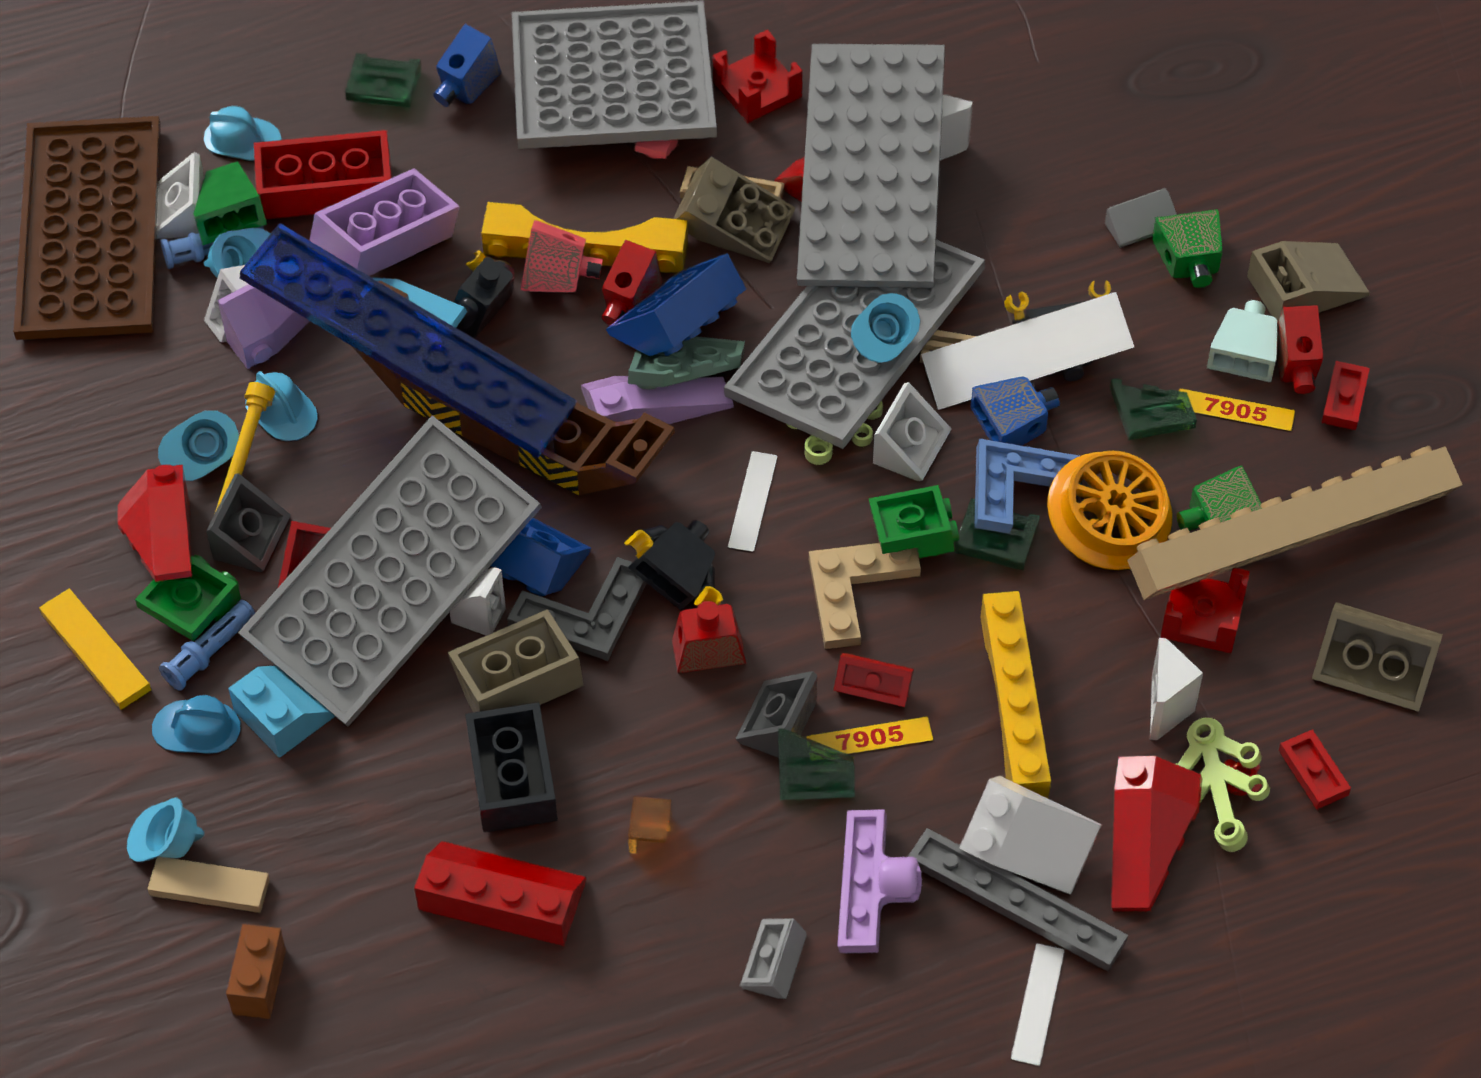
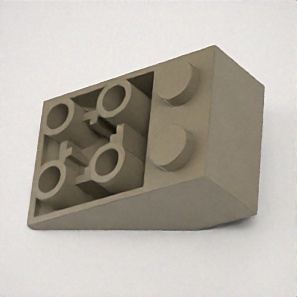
M710 157L696 170L673 219L687 220L688 234L699 241L770 263L796 208L715 158Z
M1281 241L1252 251L1247 277L1271 316L1277 319V324L1283 307L1318 305V312H1322L1364 298L1370 294L1338 243Z

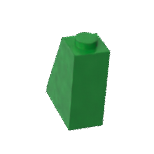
M238 161L206 171L193 213L202 245L214 242L220 234L228 231L258 228L267 225L260 196Z

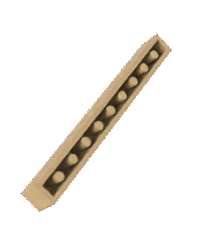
M1426 446L1410 454L1412 458L1402 460L1401 456H1396L1381 463L1382 468L1373 471L1371 466H1367L1353 472L1350 479L1343 481L1341 476L1329 479L1321 484V489L1313 491L1311 486L1302 488L1291 494L1292 499L1282 502L1281 497H1276L1260 505L1262 509L1253 512L1250 507L1240 509L1230 514V520L1221 522L1219 517L1200 524V530L1190 533L1188 528H1184L1170 534L1168 541L1158 543L1157 539L1146 541L1137 546L1138 552L1127 561L1142 597L1146 600L1230 571L1232 568H1238L1447 496L1462 486V482L1446 446L1433 451L1430 446Z

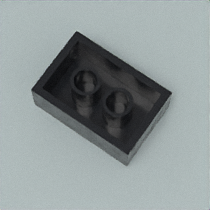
M539 702L465 714L483 833L558 821Z

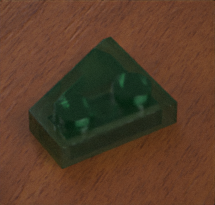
M1111 379L1110 390L1128 441L1196 428L1197 418L1187 392L1172 389L1162 390L1157 386L1143 384V388L1140 389L1122 385L1121 379Z
M784 728L778 729L780 800L855 797V763L853 756Z

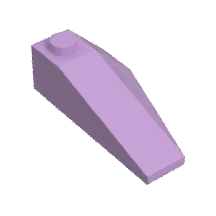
M328 262L305 269L301 276L289 279L285 274L277 276L275 283L261 286L259 282L248 284L219 299L218 304L227 343L247 369L267 361L271 356L277 354L347 285L346 276Z
M612 376L581 384V390L588 409L614 422L638 419L645 412L667 424H672L733 408L732 399L724 395L726 383L723 377H701L655 389H642L637 385L628 384V376Z

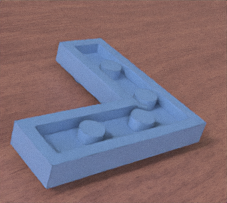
M979 439L976 447L975 528L1010 534L1013 526L1014 481L1050 487L1053 479L1063 466L1079 457V455Z

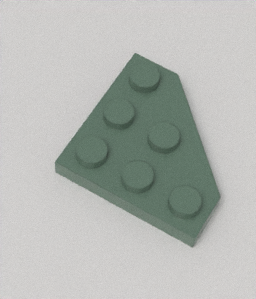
M695 336L687 341L683 340V347L668 356H665L664 352L648 356L636 350L628 371V384L637 385L642 389H655L740 368L744 356L745 341Z

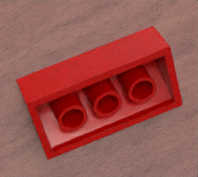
M441 841L426 855L414 890L418 910L564 946L586 883V877Z

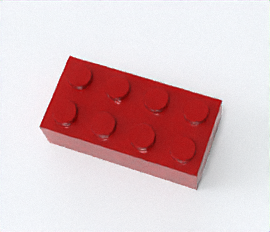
M387 130L254 143L256 191L260 196L265 219L314 215L316 212L392 178Z

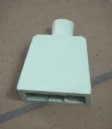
M1251 300L1245 304L1244 310L1237 308L1228 310L1211 343L1207 363L1208 369L1271 382L1277 353V319L1273 316L1264 315L1266 307L1263 303Z

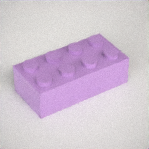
M413 168L316 212L309 245L353 283H356L452 237L460 206Z

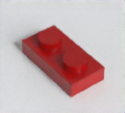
M1335 361L1322 423L1356 430L1370 368Z
M842 653L833 691L905 707L908 701L914 669Z
M1313 729L1280 743L1278 751L1316 809L1349 796L1351 787Z

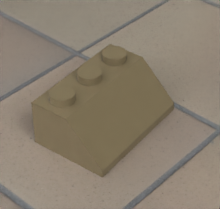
M1336 602L1331 613L1312 679L1419 712L1443 634Z
M548 609L448 652L449 659L473 712L538 702L541 705L584 686L579 657Z

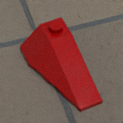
M166 464L160 465L155 469L146 470L118 503V528L123 535L125 534L128 537L132 549L137 550L141 557V562L155 582L192 577L190 501L183 465L172 466Z

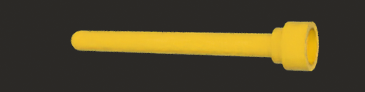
M250 382L244 396L247 400L248 410L217 508L234 475L239 473L242 476L261 413L266 411L268 406L272 405L276 391L266 384L259 382Z

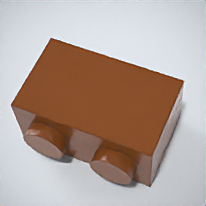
M242 924L226 993L232 1015L271 1019L286 952L281 928Z

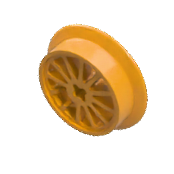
M1122 451L1084 454L1063 466L1051 483L1047 507L1052 528L1061 543L1072 554L1088 564L1110 570L1131 569L1127 560L1138 552V545L1152 539H1157L1158 543L1168 540L1172 527V507L1166 487L1154 468L1135 455ZM1101 473L1103 481L1097 476ZM1112 473L1118 476L1117 483L1114 482ZM1125 478L1133 482L1128 487L1124 486ZM1084 479L1092 488L1080 485L1079 483ZM1136 488L1142 491V493L1132 494L1131 492ZM1076 496L1085 498L1081 503L1076 502ZM1147 502L1148 507L1138 503ZM1083 512H1093L1098 519H1091L1089 521ZM1138 516L1149 519V525H1147ZM1128 523L1140 534L1139 536L1133 537L1131 535ZM1106 526L1104 534L1100 533L1099 531ZM1113 526H1118L1122 539L1111 536Z

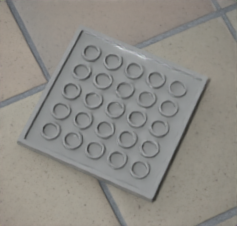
M704 1L512 12L518 149L717 137Z

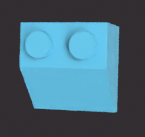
M278 666L257 667L228 688L236 714L279 758L335 717Z

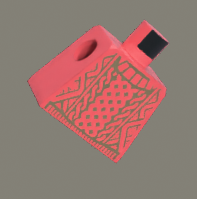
M534 220L530 233L521 291L576 292L579 276L594 279L600 278L603 259L583 256L586 243L585 238Z

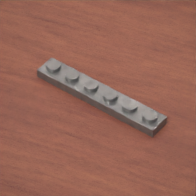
M928 828L908 857H915L917 859L918 866L922 872L1106 971L1110 970L1127 942V934L1013 873L959 849L960 845Z

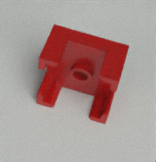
M768 29L754 36V54L729 66L728 52L726 50L713 55V82L747 123L802 97L803 70L796 62H792L791 71H787L776 58V39Z
M1232 568L1229 583L1207 578L1172 590L1167 602L1160 638H1167L1232 654L1250 571Z

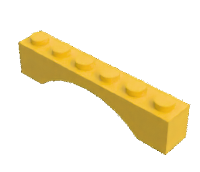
M487 203L481 232L483 254L496 257L526 258L531 228L535 220L585 238L586 243L583 256L603 259L602 266L613 265L626 239L656 251L661 272H679L684 269L688 245L687 220L654 217L639 225L622 230L581 232L547 223L531 214L522 205Z
M1019 591L983 594L980 618L985 648L991 663L997 692L1006 779L1048 798L1051 779Z

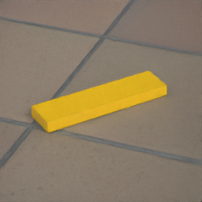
M70 588L39 607L41 615L120 710L151 691L150 683Z

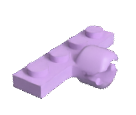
M885 810L847 811L838 949L840 953L878 952L882 907L888 903L915 902L920 896L922 879L917 859L915 857L885 856L887 825Z

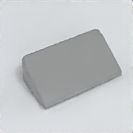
M1166 188L1108 208L1105 225L1121 248L1152 237L1155 217L1177 215L1168 191Z
M794 918L762 919L740 984L743 989L775 998L787 997L806 939V931Z

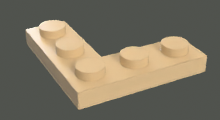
M875 543L809 551V564L824 648L831 649L861 645V634L851 584L920 576L921 567L916 548L882 554L880 544Z

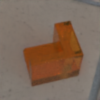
M634 796L628 834L629 853L637 854L639 841L665 843L667 841L668 831H671L672 823L671 800Z

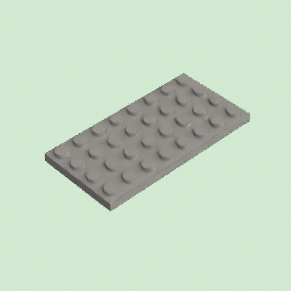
M812 44L797 268L798 286L934 288L945 45Z
M936 240L934 288L807 286L724 386V395L843 449L984 271L985 259ZM895 293L903 295L918 310L920 318L918 333L905 349L891 361L877 363L868 360L858 352L851 338L852 324L863 310L882 294Z
M432 415L238 633L349 727L542 506Z

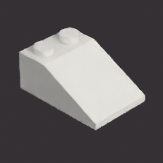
M1002 776L989 779L959 849L992 865L1071 894L1102 824Z

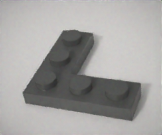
M617 557L589 613L522 590L507 618L508 626L548 609L573 649L608 661L647 583L628 568L632 563L631 561Z

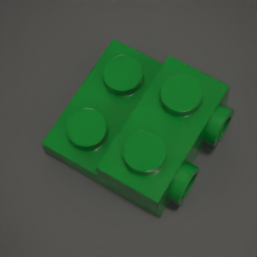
M939 485L869 498L870 511L882 554L901 552L912 548L917 549L919 558L954 552L953 542L959 541L958 528L955 520L949 521V519L953 518L949 498L942 499Z
M191 555L192 577L155 582L153 579L135 599L137 608L193 642L212 621L217 622L241 599L238 581L228 572L223 571L220 573L210 567L209 563L199 555Z

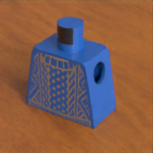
M467 24L462 27L437 63L436 69L441 85L433 93V96L437 102L445 107H448L455 98L466 104H471L501 74L493 42L489 36Z
M1024 376L972 387L971 410L989 440L1022 446L1046 431L1048 410L1059 407L1060 404L1057 392L1053 387L1036 392L1029 379Z

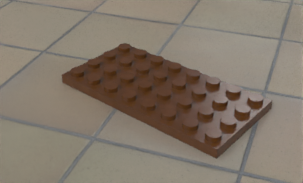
M159 116L27 123L13 330L16 340L153 332L161 132Z

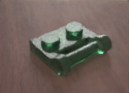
M356 53L345 90L346 101L410 108L416 83L421 75V60L410 59V61L373 58L368 57L366 53Z
M971 498L959 532V541L955 543L954 553L1024 570L1038 530L1040 516L1031 513L1029 516L1013 513L1012 527L1023 529L1024 531L1011 529L1010 534L975 528V499Z

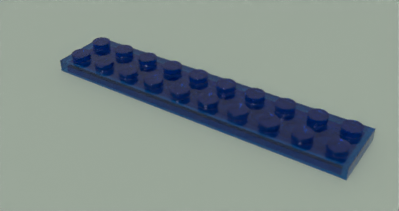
M281 223L277 225L240 270L239 279L536 457L541 455L576 406V399Z

